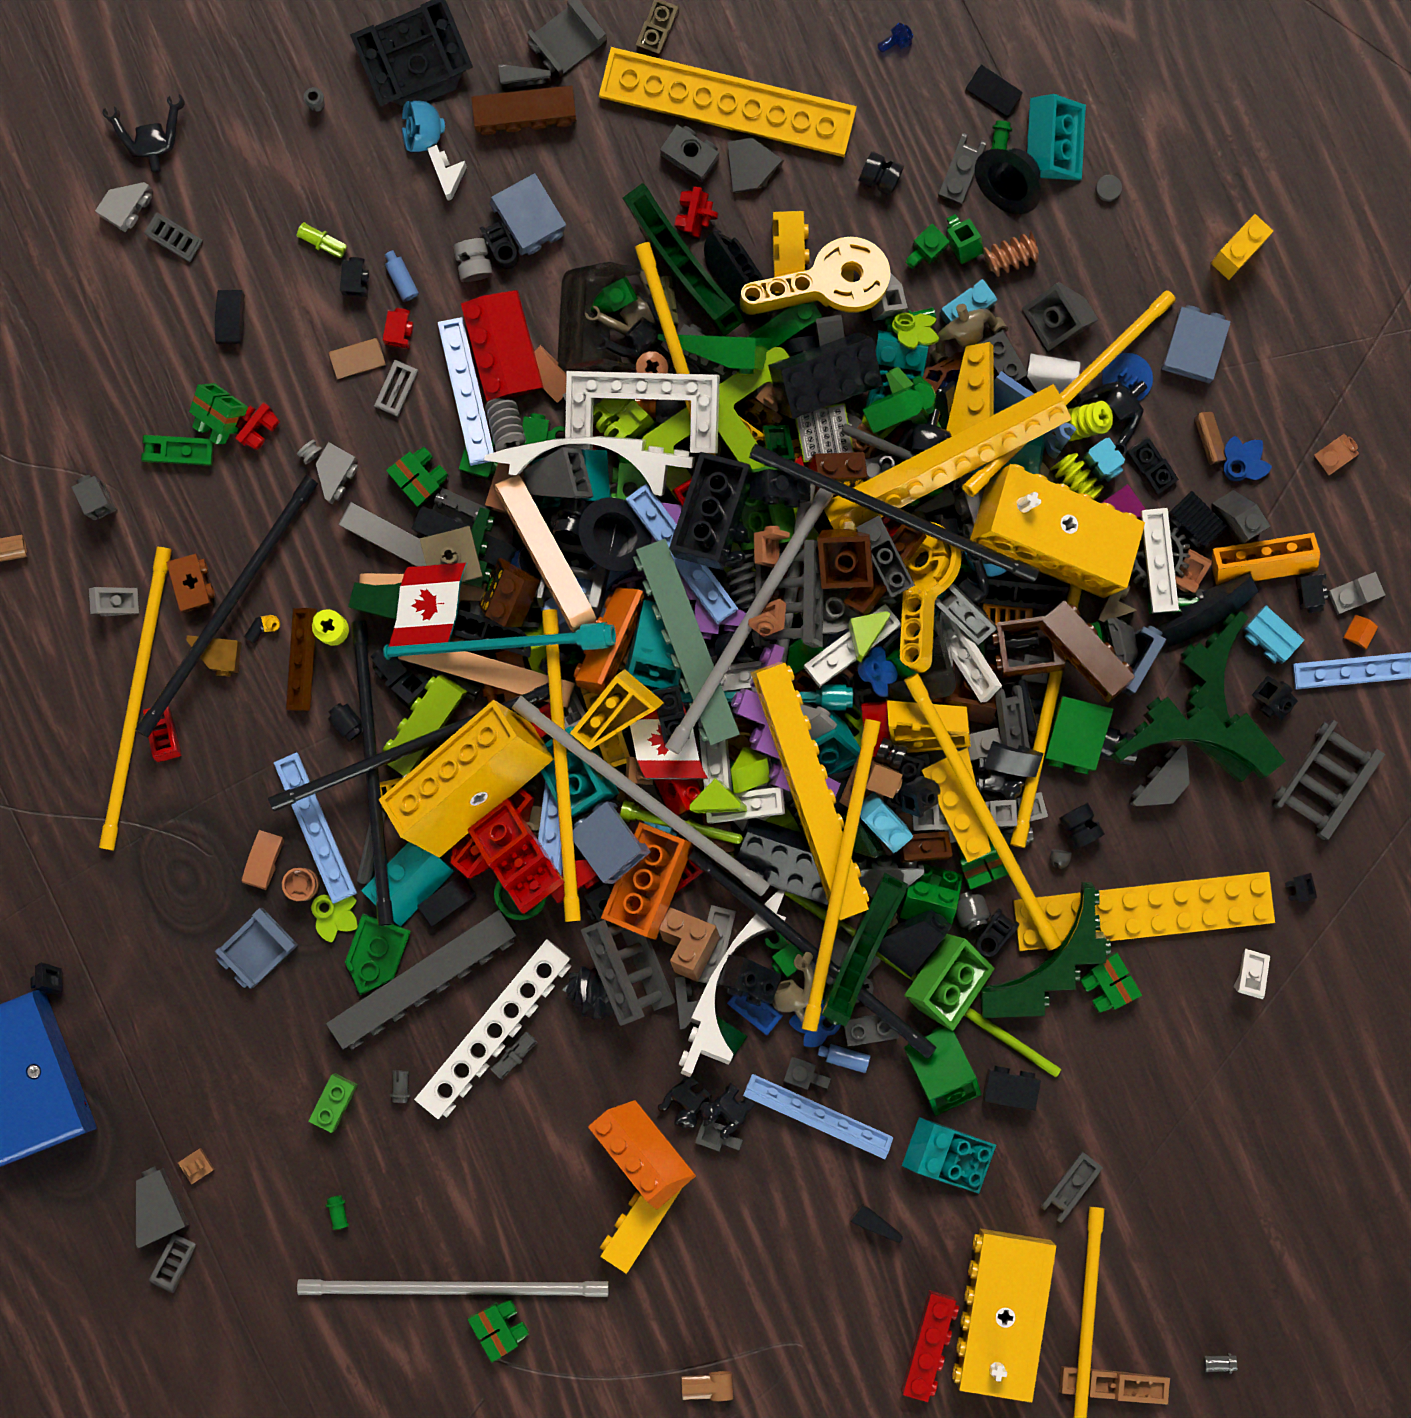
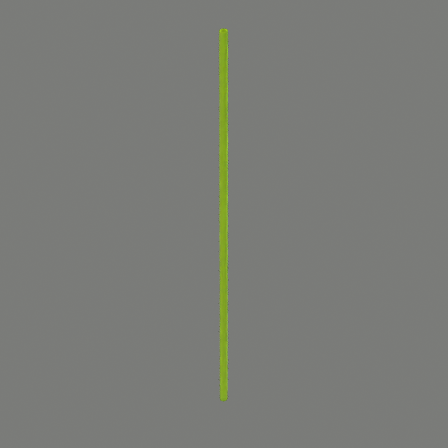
M689 818V822L696 823L695 821ZM785 891L784 894L825 921L827 910L808 898ZM839 920L837 929L842 926L849 934L854 936L856 930ZM876 952L875 954L879 959H881L882 961H884L885 963H887L888 965H890L891 967H893L894 969L908 977L913 982L919 974L916 971L912 975V977H910L897 966H895L892 962H890L888 959L882 956L879 952ZM968 1008L964 1014L965 1017L1054 1077L1059 1075L1061 1068L987 1018H983L981 1014L972 1008Z

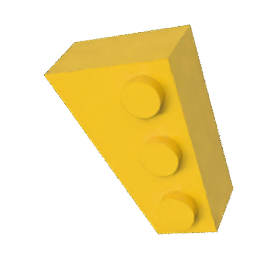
M804 211L773 212L774 278L805 271V265L809 264V249H805L804 239H809L808 224H804ZM796 286L798 290H807L804 286ZM774 291L775 296L782 295L781 292Z
M624 669L614 677L570 734L591 750L655 711L664 702Z
M887 700L888 724L893 744L897 746L902 744L908 747L907 753L942 750L918 703ZM933 704L955 747H971L967 707Z

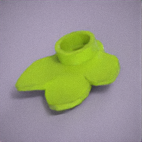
M900 313L896 315L892 322V329L898 334V341L906 348L916 349L918 344L929 346L939 341L938 335L930 328L936 322V318L927 314L913 316L910 313Z
M320 895L312 902L311 910L317 918L316 930L326 941L333 942L338 930L353 931L357 929V919L350 910L357 901L353 896L337 903H332L329 895ZM322 903L329 905L328 912L323 913L320 910Z

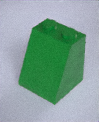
M1064 696L1059 698L1056 703L1044 756L1045 760H1049L1048 765L1057 768H1063L1064 764L1073 766L1074 772L1088 775L1089 771H1095L1113 709Z
M941 1026L925 1037L937 1047L928 1059L909 1043L904 1047L909 1062L935 1116L982 1095L977 1078L954 1031Z

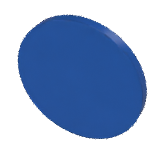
M1122 353L1104 368L1102 384L1119 381L1130 390L1137 383L1143 381L1148 388L1137 397L1138 401H1140L1149 393L1152 387L1153 373L1147 361L1139 355Z

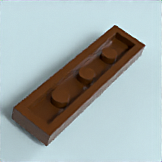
M902 524L893 535L892 540L906 565L927 536ZM874 562L872 563L874 587H854L843 601L847 608L862 616L868 615L887 591Z
M293 608L286 710L310 711L315 635L312 631L313 617L317 614V609Z

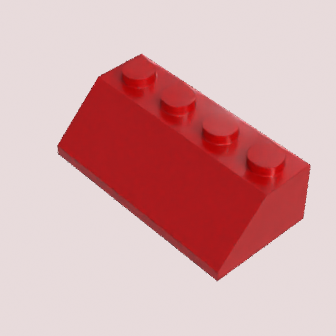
M518 290L484 295L461 303L486 401L488 402L496 398L510 400L544 388Z

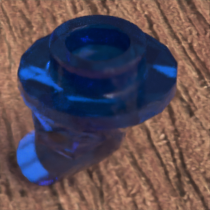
M897 23L891 29L893 35L878 43L877 46L882 53L896 44L901 49L908 47L912 44L913 33L908 25Z

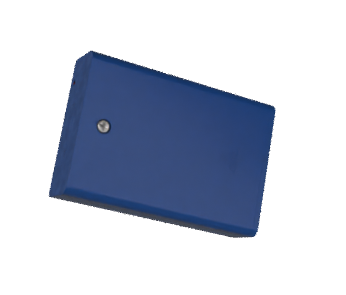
M40 990L29 992L0 1004V1167L97 1129L47 994Z

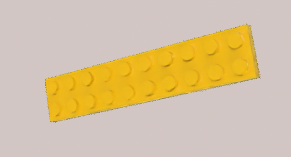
M614 47L610 49L599 92V98L841 157H845L857 106Z
M1269 872L1099 890L1100 904L1095 905V915L1100 917V930H1096V932H1103L1106 940L1110 941L1275 923ZM1080 893L1036 897L1061 943L1066 938L1075 920L1080 903ZM1013 900L1015 922L1020 923L1016 929L1019 951L1046 948L1023 900Z

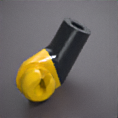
M274 615L257 617L244 637L256 643L262 632L278 630L280 621Z

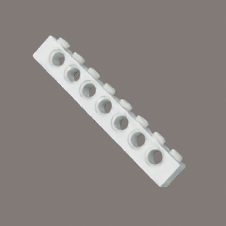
M546 939L414 1100L437 1119L442 1115L447 1118L456 1107L453 1103L459 1095L464 1097L473 1085L469 1082L473 1077L477 1075L480 1078L489 1067L486 1063L492 1055L497 1057L505 1048L502 1042L506 1037L510 1035L513 1038L522 1027L519 1024L520 1020L525 1015L529 1018L538 1008L535 1002L542 995L546 998L555 987L552 984L553 980L558 975L562 978L571 968V965L568 963L571 958L549 939ZM541 963H547L551 966L552 973L548 978H543L538 974V966ZM525 983H530L535 987V994L531 998H526L521 993V988ZM508 1003H514L518 1006L519 1013L514 1018L508 1017L505 1013V1007ZM497 1023L502 1027L500 1037L495 1038L489 1034L488 1028L490 1024ZM475 1043H481L485 1046L486 1053L483 1057L479 1058L473 1055L472 1047ZM464 1063L469 1067L467 1077H459L456 1074L457 1064ZM442 1083L451 1085L453 1092L450 1097H443L440 1094L439 1087Z

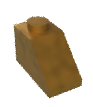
M187 635L186 641L191 647L198 636ZM213 638L200 658L209 669L216 671L215 675L231 677V672L238 673L242 643L237 640Z

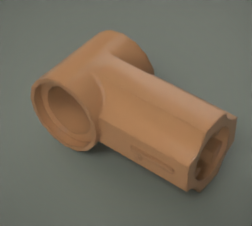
M23 535L0 538V562L27 557V548Z
M717 1371L711 1372L709 1375L682 1376L683 1400H732V1372Z

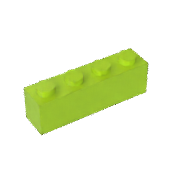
M444 674L437 676V678L433 676L424 688L427 690L422 699L418 697L410 708L413 713L408 720L404 718L396 729L399 734L394 741L390 739L386 743L382 752L444 727L468 691ZM430 747L393 761L388 765L405 776L417 767Z

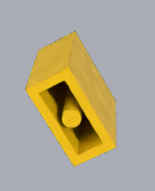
M1254 214L1219 251L1211 264L1230 280L1273 233V230Z

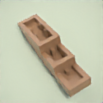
M1061 1366L1060 1393L1075 1395L1078 1367ZM1091 1369L1088 1396L1116 1399L1117 1401L1168 1404L1170 1378Z

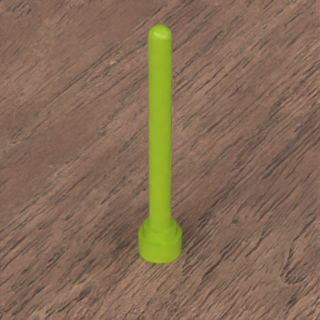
M624 800L620 813L624 822L630 823V821L638 819L670 827L652 812L640 810L639 806L634 805V802ZM685 821L706 837L740 844L743 841L742 835Z

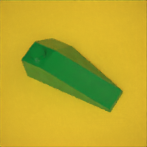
M658 334V339L666 342L664 334ZM678 335L683 350L728 368H737L738 374H754V369H763L766 354L772 344V338Z

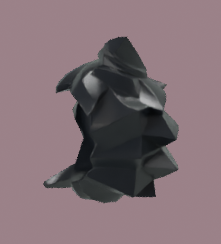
M581 966L579 972L568 973L569 982L562 990L568 993L566 999L572 1001L573 1006L577 1007L581 1015L584 1017L589 1016L593 1020L597 1018L603 1020L606 1016L610 1017L614 1014L596 968L589 969L586 966Z

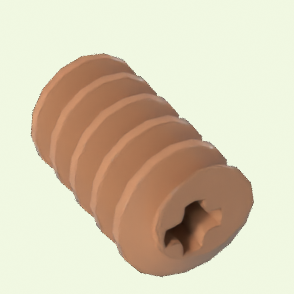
M1032 231L1029 233V239L1025 234H1021L1020 243L1015 237H1012L1010 239V246L1004 240L1001 241L1000 249L996 244H992L991 253L986 247L983 248L986 265L989 271H993L997 277L1000 276V268L1009 273L1011 264L1018 270L1019 261H1022L1026 267L1029 266L1030 257L1035 263H1038L1039 251Z
M646 352L636 362V373H652L651 371L648 372V369L651 368L653 371L657 370V373L668 374V363L663 355L657 352Z

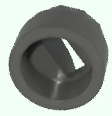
M1052 849L1050 855L1052 866L1055 868L1059 867V869L1066 868L1070 863L1072 853Z

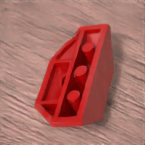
M521 787L508 799L525 822H529L534 798ZM469 833L452 847L450 863L467 878L471 879L490 868Z

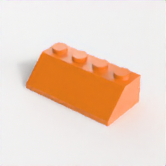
M616 587L614 593L608 595L604 605L606 612L603 618H598L596 623L607 622L608 625H614L616 644L607 649L584 650L586 657L583 664L578 663L574 672L577 687L601 695L614 679L635 632L643 599H645L643 591Z
M639 822L634 836L640 843H645L651 852L615 882L601 918L656 940L659 927L665 918L694 844Z
M636 1100L606 1110L588 1126L644 1199L656 1210L696 1177L695 1173Z

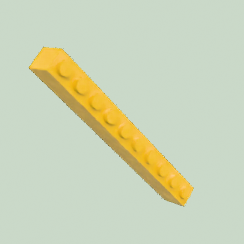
M1052 384L853 488L897 508H901L1072 420L1055 385ZM840 496L832 498L827 507L824 508L833 529L857 531L856 527L877 516L884 517Z
M778 662L750 673L829 903L843 836L844 822L839 813L836 814L833 805L836 804V798L833 791L827 787L825 780L828 779V775L824 765L819 763L817 757L820 754L818 745L815 740H811L809 734L811 724L806 715L803 716L800 707L803 705V701L799 691H795L792 683L794 680L793 671L789 665L786 666L785 662ZM852 858L839 920L869 910L867 905L869 896L866 889L860 885L858 879L861 877L860 869L856 862L853 863Z

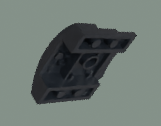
M430 0L410 12L379 25H371L350 34L380 106L394 102L404 107L407 101L428 102L456 90L462 73L473 68L446 0Z

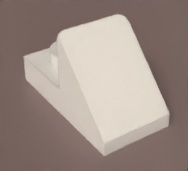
M437 145L427 149L446 198L449 201L453 199L467 166L465 161L446 168L445 166L450 164L445 151L439 152Z
M1248 949L1244 950L1240 974L1234 984L1237 992L1260 999L1264 998L1270 961L1269 955Z

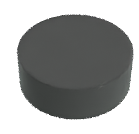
M1104 175L1096 184L1097 196L1107 202L1117 199L1122 190L1121 181L1114 175Z

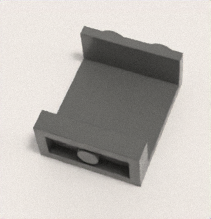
M567 0L568 7L535 33L531 29L527 32L529 39L527 44L535 54L540 53L545 59L543 64L551 74L555 72L559 78L607 41L606 33L579 0Z

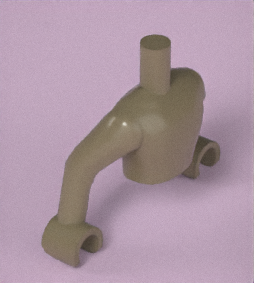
M633 267L634 274L640 277L647 296H649L651 292L646 286L648 283L644 271L639 272ZM639 295L637 296L638 300L627 305L620 312L626 325L600 313L599 308L596 306H592L598 313L595 318H590L585 313L586 319L589 322L599 321L625 336L628 330L642 317L655 324L647 303Z
M959 304L956 307L959 317L955 318L938 332L939 341L936 343V348L931 352L930 357L936 365L941 359H948L949 357L945 352L946 340L953 338L962 347L976 344L983 338L985 322L989 324V328L994 335L1001 328L1007 332L1008 327L1002 318H995L988 309H977L968 312L965 304Z
M805 952L803 957L797 954L794 960V966L799 970H803L805 979L804 990L797 986L793 980L780 982L772 1003L778 1012L794 1011L802 1024L814 977L810 964L813 955L810 952Z

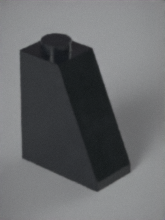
M933 910L926 911L888 929L877 952L908 976L912 977L943 940L952 925L942 915L935 913Z

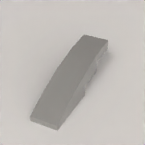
M349 503L338 525L416 567L426 566L419 538L356 504Z

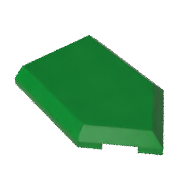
M362 914L345 960V964L352 975L360 995L394 979L411 932L410 930L394 924L378 926L377 918Z

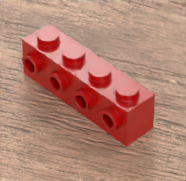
M931 1290L928 1292L901 1389L904 1396L925 1402L929 1401L930 1396H935L938 1381H934L936 1372L942 1370L945 1356L941 1355L944 1345L948 1346L950 1343L952 1331L948 1330L951 1320H956L959 1306L955 1305L956 1300L952 1296Z

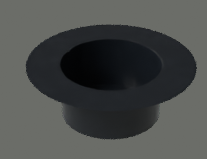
M1011 148L1008 150L990 149L978 157L975 163V178L980 190L989 201L1001 210L1012 214H1026L1037 207L1041 197L1040 169L1031 155L1021 149Z
M607 497L596 500L584 510L580 518L579 537L587 555L603 568L612 571H627L637 567L633 558L637 556L636 549L647 546L652 542L651 534L629 504L623 499Z

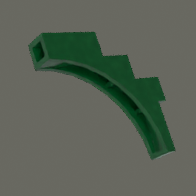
M641 183L625 195L622 199L639 225V230L646 241L650 242L651 248L663 259L672 276L683 286L695 306L723 336H726L745 322L735 304L714 282L683 242L645 184Z
M479 508L471 529L483 577L461 582V584L483 589L484 584L489 583L492 569H488V562L480 560L481 556L485 557L488 542L485 541L487 531H492L495 517H491L492 512L489 509ZM354 582L348 607L353 610L397 620L401 583L370 585Z
M1242 611L1235 615L1231 613L1222 622V625L1225 627L1219 634L1214 632L1206 640L1207 648L1200 642L1195 646L1190 644L1180 655L1183 657V660L1179 664L1202 683L1201 686L1196 684L1188 692L1187 695L1190 698L1186 704L1191 708H1194L1196 705L1200 708L1208 705L1225 727H1227L1225 722L1230 718L1224 694L1225 668L1235 637L1249 618ZM1193 742L1237 782H1243L1252 772L1246 764L1231 754L1211 745Z
M1168 696L1162 700L1157 697L1146 706L1148 711L1143 716L1149 724L1144 721L1133 730L1135 735L1129 740L1126 737L1113 746L1116 751L1110 755L1118 763L1137 750L1153 744L1169 741H1192L1211 745L1231 754L1246 764L1260 779L1266 778L1286 762L1247 713L1240 716L1237 713L1225 722L1227 725L1225 727L1208 705L1201 708L1196 705L1185 714L1188 717L1186 719Z
M887 873L883 874L868 903L869 910L863 912L857 924L855 934L841 959L839 969L825 994L822 1016L826 1017L832 1024H841L845 1027L848 1024L870 965L906 893L908 884Z
M1081 882L1080 903L1075 920L1064 941L1049 958L1037 968L1019 978L1001 984L982 987L980 990V1004L983 1018L1045 1016V1008L1049 1007V992L1045 991L1076 990V981H1080V968L1075 966V964L1106 963V955L1111 954L1110 940H1106L1103 932H1096V930H1100V917L1095 915V905L1100 904L1099 890H1095L1092 882Z

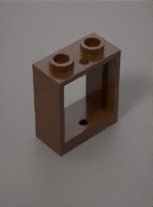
M1045 616L996 622L997 629L992 633L993 646H998L999 655L995 656L997 671H1002L1003 678L1064 671L1065 657L1050 639L1052 662L1009 667L1004 634L1040 630L1038 626Z

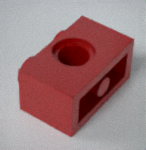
M654 779L666 807L677 816L691 812L690 804L702 792L696 779Z

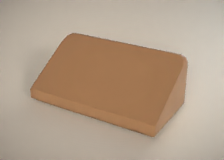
M378 338L329 352L337 379L386 365Z
M1213 412L1199 413L1194 419L1209 464L1213 465L1226 461L1225 448Z

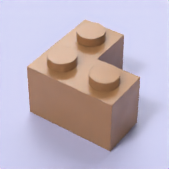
M859 755L839 801L846 807H849ZM872 759L864 799L873 792H876L883 801V796L893 799L895 793L901 788L903 774L886 764L877 763Z
M670 907L659 927V932L663 941L677 946L670 960L675 973L698 982L720 939L717 927Z

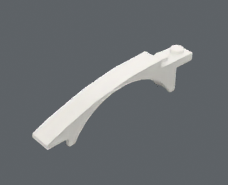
M604 436L552 439L504 449L485 455L484 459L485 461L510 464L509 474L517 475L521 474L526 466L536 457L554 447L572 443L594 444L608 448L629 460L643 474L653 494L659 496L665 494L668 465L693 468L695 463V457L689 456V451L674 449V454L664 453V448L649 446L648 450H644L645 439Z
M779 889L765 903L776 914L785 891ZM757 914L734 939L718 964L690 1019V1022L699 1025V1027L693 1026L688 1039L689 1042H692L689 1052L684 1051L680 1059L679 1065L683 1067L681 1071L683 1075L691 1077L700 1054L728 1065L731 1062L733 1053L721 1035L715 1015L716 985L728 955H732L748 940L774 930ZM777 914L781 919L785 921L786 917Z

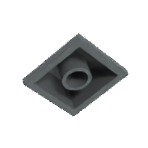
M1060 282L1054 284L1022 308L1047 351L1061 345L1099 320L1085 297Z

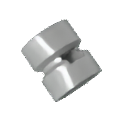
M474 238L464 240L453 246L456 261L461 262L458 266L461 282H474L493 275L490 260L485 258L488 254L485 239Z

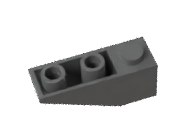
M877 516L856 527L858 532L870 534L872 560L890 596L894 597L915 586L882 518Z

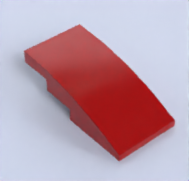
M508 798L467 829L487 865L493 869L503 888L509 892L516 906L523 914L565 883L532 830Z

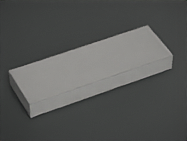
M711 905L707 922L717 927L720 939L698 982L708 983L711 975L726 954L736 911ZM720 972V975H719V978H718V981H717V985H716V986H718V984H719L721 972Z

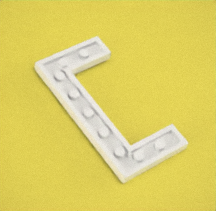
M567 371L565 438L593 437L594 398L691 400L690 453H718L720 375ZM572 443L565 444V448L593 449V444Z
M753 661L730 665L720 682L723 691L737 692L741 688L751 690L750 681L752 676L750 672L760 669L762 662ZM699 717L698 724L699 727H702L703 725ZM700 735L702 767L708 779H703L704 789L716 778L732 791L728 739L710 746L709 741L703 742ZM776 787L734 793L747 806V812L706 813L707 823L711 824L785 814L783 789Z

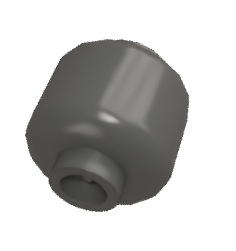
M972 891L959 895L955 916L960 927L968 929L969 932L985 927L991 914L984 897L980 894L973 895Z

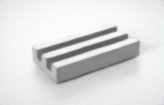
M394 360L374 406L399 417L419 372L418 369ZM399 367L402 371L387 404L384 405L382 403ZM407 372H411L395 409H393L392 405Z

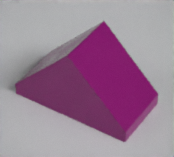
M1128 484L1102 502L1113 505L1115 510L1122 513H1132L1139 520H1141V511L1146 510Z

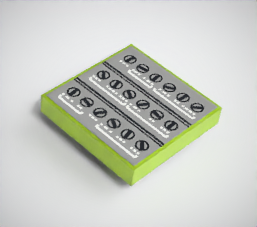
M845 403L827 406L794 418L803 464L807 463L814 454L854 452L851 437L841 433L844 424H848Z

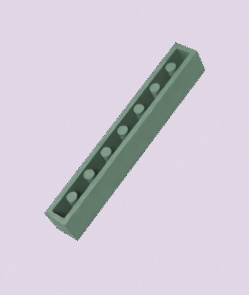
M662 539L636 549L637 556L633 558L638 572L644 570L647 580L642 582L647 595L653 594L656 604L652 608L656 619L663 620L666 629L661 630L665 643L666 645L671 643L675 653L670 656L675 669L681 668L684 678L680 679L685 694L690 692L694 701L713 670L714 665L667 541ZM719 683L700 715L703 726L698 728L703 742L709 741L710 746L740 735L721 683Z

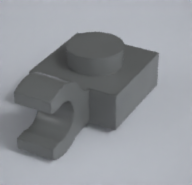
M1027 654L1023 656V662L1008 659L1009 667L1050 662V658ZM1048 673L1020 676V680L1026 679L1028 682L1047 684Z
M792 1056L784 1081L808 1090L810 1082L828 1088L831 1078L815 1073V1064Z
M704 1120L702 1121L695 1143L719 1152L722 1144L740 1150L743 1142L742 1139L730 1135L725 1140L720 1138V1132L725 1125L713 1122L703 1126Z

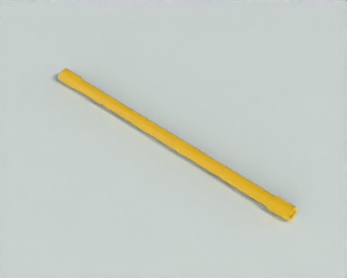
M650 242L635 246L641 268L646 276L676 374H690L657 272L656 261ZM685 400L691 418V400Z
M1164 291L1129 328L1060 393L1065 405L1079 394L1157 317L1161 316L1175 303L1176 298L1170 291ZM1027 443L988 462L962 486L963 490L969 496L974 497L989 482L990 478Z
M157 546L153 576L105 824L101 833L99 848L114 850L119 815L135 738V729L140 712L165 576L168 572L166 562L170 561L172 549Z
M1070 584L1066 602L1078 609L1082 589ZM1063 671L1050 672L1033 746V750L1044 754L1036 777H1026L1017 816V826L1013 828L1010 845L1025 848L1030 828L1029 822Z
M557 609L542 610L544 635L558 634ZM559 644L546 645L551 720L565 730ZM553 738L563 880L565 882V922L581 921L580 903L577 894L567 748Z
M915 673L907 677L904 681L930 725L1029 911L1047 950L1050 951L1061 945L1060 939L1052 924L1047 920L929 698V693L919 674Z
M865 719L859 759L809 1001L806 1005L802 1029L817 1032L822 1010L821 1003L869 770L881 724L879 721Z
M1089 1207L1088 1243L1074 1418H1087L1100 1244L1105 1208Z

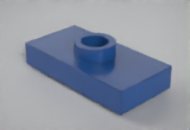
M743 995L742 997L732 996L727 1004L765 1035L770 1033L783 1016L768 1003H761L760 1006H756L746 1002L747 997Z

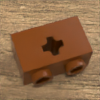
M192 554L166 562L181 612L187 613L213 605L212 598H215V592L212 583H207L205 574L209 573L205 559H201L197 554ZM190 577L198 580L194 584V589L187 585V583L191 582Z

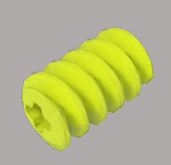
M1098 401L1068 409L1072 420L1066 423L1072 424L1076 428L1069 441L1108 432L1113 423L1110 406L1105 401Z
M1078 453L1067 455L1049 469L1051 471L1058 468L1055 474L1056 479L1065 477L1061 484L1071 485V491L1078 494H1088L1093 498L1092 500L1096 499L1104 488L1103 485L1094 487L1097 481L1096 477L1087 478L1091 472L1090 469L1081 470L1085 464L1084 461L1075 463Z
M327 609L318 612L313 617L312 631L320 641L334 646L345 641L349 633V625L346 619L336 611ZM328 625L335 627L333 631L326 628Z

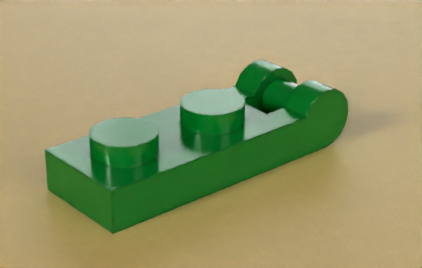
M143 435L142 443L145 444L144 453L141 454L142 462L208 466L213 464L214 442L210 439ZM155 445H161L160 454L154 453Z

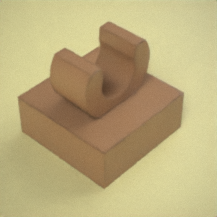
M767 382L755 399L778 412L779 409L773 385Z
M627 757L625 776L635 784L653 785V779H645L636 757Z
M201 1148L178 1162L191 1184L215 1170Z

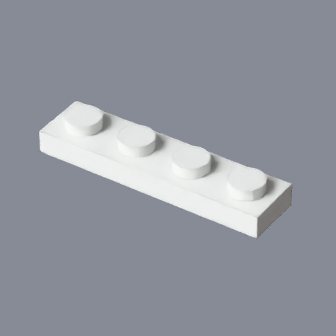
M1168 509L1142 510L1141 521L1145 522L1143 539L1152 613L1178 611Z
M886 604L873 613L887 611L891 615L871 648L901 627V622ZM850 631L804 665L803 668L819 688L857 660Z
M939 611L934 617V630L979 701L988 702L1002 687L1001 683L975 642L944 612Z

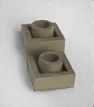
M654 0L636 45L660 54L679 6L664 0Z

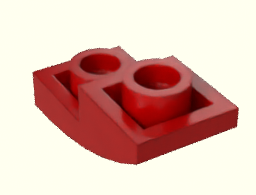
M887 701L861 704L863 728L865 719L881 722L872 757H876L884 737L891 740Z

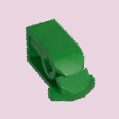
M916 376L912 379L914 385L876 400L864 408L863 412L873 433L919 414L922 409L926 410L928 414L935 411L936 393L932 385L921 376Z

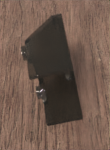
M604 262L566 271L561 286L558 366L562 370L583 372H625L636 370L635 364L622 362L621 356L606 348L598 350L595 348L592 340L597 344L604 342L605 339L599 332H603L609 340L610 327L599 321L589 322L586 319L585 313L590 318H595L598 313L592 312L591 307L603 288L626 276L641 274V268ZM606 313V314H605V315L611 317V313Z
M936 611L935 616L938 636L933 637L931 666L927 671L918 673L931 700L949 696L956 688L951 646L941 611ZM855 660L850 664L855 672L851 678L848 677L850 687L853 688L855 706L861 713V704L885 702L887 700L917 703L904 681L906 678H901L898 675L894 683L887 684L888 696L881 697L875 693L870 682L863 681L859 676L858 665L860 662Z

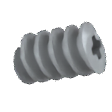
M496 398L488 401L485 405L496 452L522 446L526 442L524 429L521 426L522 421L517 410L518 406L512 400Z

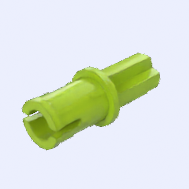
M305 222L298 229L297 237L315 245L317 250L323 249L338 258L345 254L346 244L330 237L328 232H321Z

